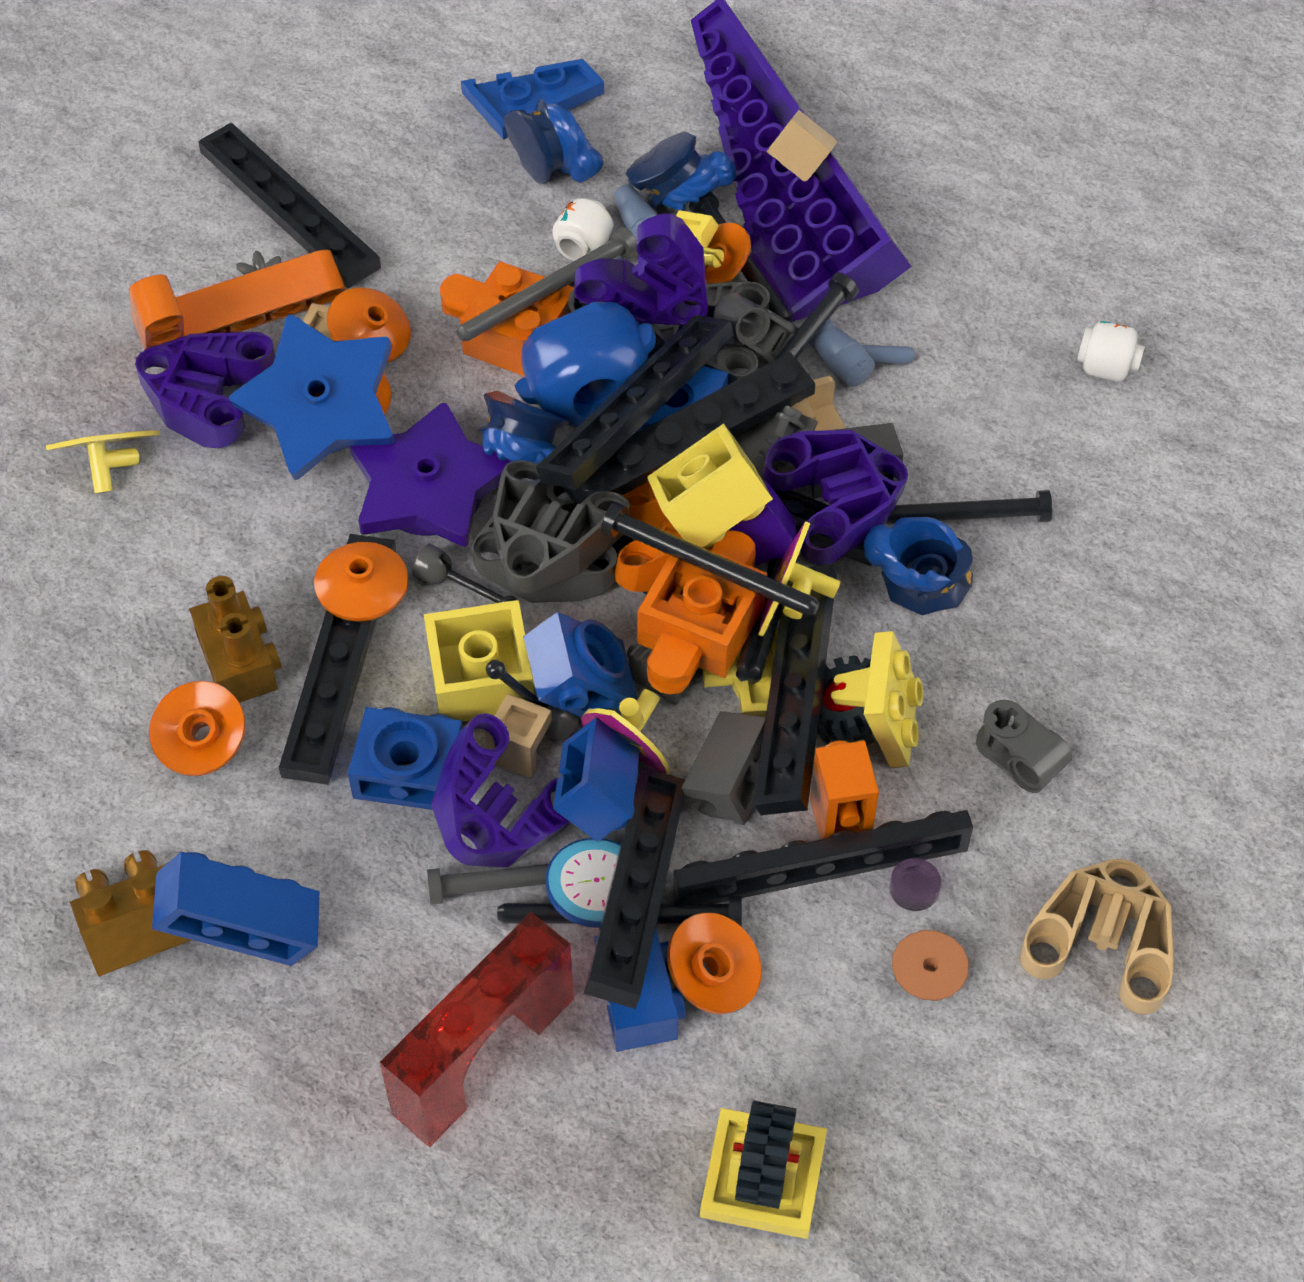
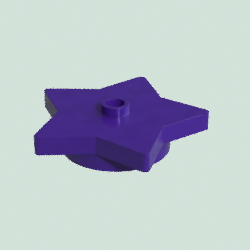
M447 403L439 404L406 432L393 434L395 440L393 444L349 446L351 456L369 482V488L358 520L362 535L400 529L414 535H438L463 547L469 544L474 514L479 508L481 499L499 486L502 471L505 465L511 462L508 459L505 461L499 460L495 451L492 456L487 455L482 445L468 441Z

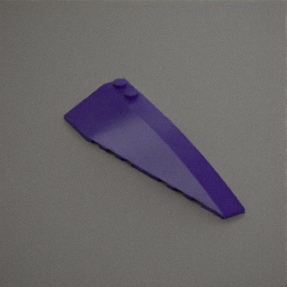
M715 0L690 21L699 56L702 58L706 69L704 71L706 83L710 87L713 100H711L713 111L718 117L720 124L718 130L723 150L728 158L734 162L736 168L734 182L737 192L735 196L745 221L743 228L750 236L752 249L750 255L791 312V322L806 318L812 313L829 292L828 281L837 272L847 275L858 286L859 292L852 300L854 301L877 293L911 268V264L832 151L808 181H802L766 152L797 111L800 110L802 113L804 111L725 0ZM843 301L840 305L848 303V301Z

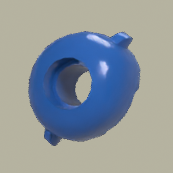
M592 302L533 330L522 345L521 363L525 377L516 382L515 389L520 398L527 404L538 405L545 411L567 419L569 423L566 425L577 428L649 359L648 354L654 348L656 342L655 332L649 323L639 325L630 311L616 302Z

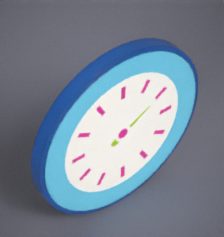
M586 838L564 846L554 855L546 872V892L553 907L563 917L582 926L600 928L620 843L608 839H601L597 842L593 838Z

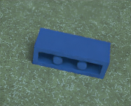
M180 852L156 873L152 929L293 966L318 947L320 891L300 886L295 880L276 879L255 873L253 869L246 866H230L209 860L206 855L201 853Z

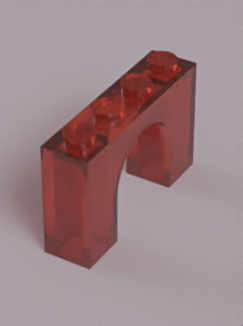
M530 912L380 1061L391 1114L427 1146L431 1147L467 1110L463 1084L468 1068L483 1044L510 1016L515 1015L536 1034L540 1035L574 1000L571 944Z

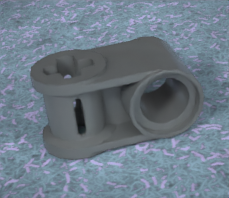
M737 293L727 294L722 297L714 309V318L731 321L734 332L733 337L770 363L777 356L789 335L795 334L799 329L769 309H763Z
M998 700L991 703L985 710L984 725L978 731L976 738L978 751L1011 776L1024 790L1031 793H1039L1072 760V752L1066 741L1060 735L1037 721L1019 704L1010 700ZM1011 716H1014V721H1013L1012 726L1008 725L1009 722H1010ZM993 736L995 739L993 745L990 746L989 742Z

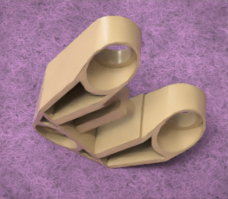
M1111 859L1071 871L1029 926L1020 950L1019 959L1022 967L1028 974L1039 979H1050L1059 975L1065 967L1071 946L1075 945L1088 904L1097 906L1098 909L1088 940L1097 943L1096 948L1106 951L1107 947L1117 950L1127 918L1137 920L1124 960L1126 966L1119 985V996L1126 1008L1134 1013L1146 1015L1156 1012L1161 1008L1166 999L1173 977L1174 950L1171 904L1145 870L1129 860ZM1124 876L1131 880L1134 887L1120 885L1114 882L1111 877ZM1036 943H1048L1057 951L1058 959L1052 963H1041L1032 956L1030 948ZM1138 977L1148 978L1156 985L1158 995L1148 999L1141 998L1132 991L1130 981Z

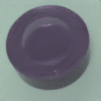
M918 858L906 859L897 864L892 871L889 885L891 897L900 907L906 910L922 911L928 909L939 897L941 876L936 867L926 860Z

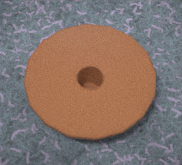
M922 930L909 934L898 943L892 956V971L897 983L907 993L921 1000L938 1001L949 998L963 987L968 977L969 961L963 947L953 937L940 931Z

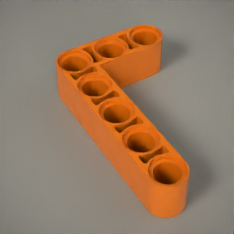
M320 250L175 297L166 275H153L132 284L129 288L132 320L145 350L189 334L243 332L285 318L287 315H294L309 310L312 303L324 305L332 302L336 296L346 291L331 251Z

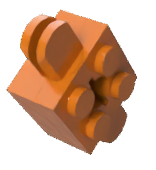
M502 261L498 262L485 283L458 273L453 274L442 281L440 286L442 312L460 319L461 325L545 277ZM567 285L470 341H462L463 354L525 376L521 363L523 343L535 328L571 313L568 297L574 287Z
M726 531L724 538L719 542H715L708 550L767 576V572L754 568L756 556L755 543L743 532ZM669 555L637 611V644L653 649L647 659V678L651 686L661 693L679 694L687 688L697 668L726 678L765 606V597Z

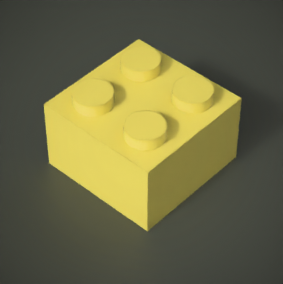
M724 423L647 476L664 515L683 540L701 548H709L715 542L721 541L726 531L742 520L748 521L758 516L765 508V505L773 499L755 466Z
M519 600L424 614L439 714L464 722L470 721L479 714L495 715L507 694L525 700L503 681L491 679L486 674V665L491 660L503 662L505 671L535 695L533 676L523 637L525 636Z

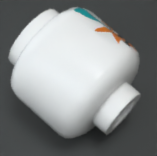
M577 198L567 204L553 225L552 236L558 251L566 258L575 261L607 243L614 230V223L610 214L600 202L587 198Z
M1101 320L1094 325L1093 329L1086 327L1077 361L1083 362V369L1088 375L1121 382L1127 377L1129 370L1138 372L1145 346L1137 344L1138 333L1133 327Z

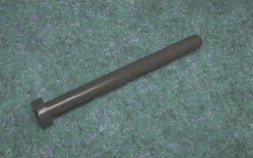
M620 227L612 232L611 241L461 324L456 331L457 336L461 341H470L574 282L575 271L587 262L601 258L614 259L618 256L628 259L637 253L635 237L629 229Z
M549 864L441 876L440 868L427 869L430 905L442 904V896L545 885Z

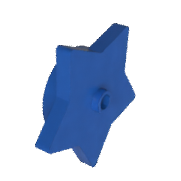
M287 315L273 365L234 391L229 396V400L238 410L276 430L288 470L293 479L298 480L330 453L341 451L349 446L390 445L394 443V436L376 397V392L392 349L391 342L388 337L334 342L294 315ZM324 392L321 396L314 397L318 393Z

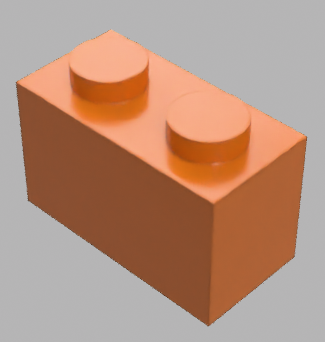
M835 741L827 744L825 747L816 748L810 803L820 840L827 839L840 831L850 830L856 833L873 829L879 790L866 742L849 743L847 741Z

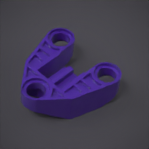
M673 214L656 215L644 220L637 226L636 250L639 255L637 265L632 264L626 259L601 258L587 262L575 271L574 294L581 303L588 305L592 302H616L627 308L639 323L685 325L694 315L705 317L708 315L704 247L683 219ZM684 301H694V302H697L698 304H697V305H687V304H685V303H683V302H684Z
M261 332L189 334L145 349L136 357L135 366L143 390L167 428L203 447L223 448L235 442L245 429L243 412L232 405L229 397L223 396V387H232V385L249 382L273 365L275 351L272 339ZM151 367H161L163 369H166L164 372L160 374H149L145 372L146 369ZM228 421H232L231 423H229V424H227V425L221 426L222 424H224V423H226V422H228Z
M853 430L802 431L780 438L767 451L762 470L764 481L767 480L773 489L779 491H791L811 484L812 486L820 484L823 490L822 498L825 503L829 502L830 506L817 512L808 520L810 525L800 549L802 556L814 565H825L835 562L864 542L871 528L876 525H885L903 494L908 479L907 468L899 458ZM784 460L792 463L796 469L788 473H778L772 468V464L776 461ZM879 472H888L894 475L897 481H892ZM815 534H824L832 539L834 545L826 548H817L811 544L809 538Z
M486 713L476 715L471 719L453 741L444 761L431 806L444 844L455 859L469 866L509 868L561 833L571 822L553 809L551 792H556L558 778H554L512 820L506 829L501 825V822L518 800L512 795L514 789L509 784L502 787L498 782H494L477 805L470 800L495 768V762L505 751L509 743V732L506 725L501 719ZM483 729L489 732L494 740V749H485L479 746L474 739L473 730ZM461 834L469 838L477 849L467 846Z

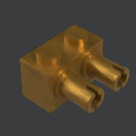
M217 576L210 579L206 584L209 602L191 607L189 611L214 683L229 690L239 703L278 690L274 671L282 669L274 643L264 644L261 634L268 631L260 607L250 608L244 591L236 593L234 583L228 576Z
M148 850L138 851L141 858L139 862H136L133 853L125 859L124 870L129 878L109 886L106 873L100 869L90 870L93 878L91 881H88L85 872L76 878L75 888L80 898L69 902L98 977L191 940L152 929L156 873L166 864L158 867L156 857Z

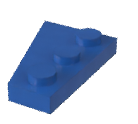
M584 59L539 66L534 70V74L512 77L511 72L496 74V81L476 84L475 78L461 81V90L468 101L504 140L508 138L504 117L511 110L523 109L526 113L535 110L539 99L544 100L545 104H556L563 109L569 110L604 94V81Z

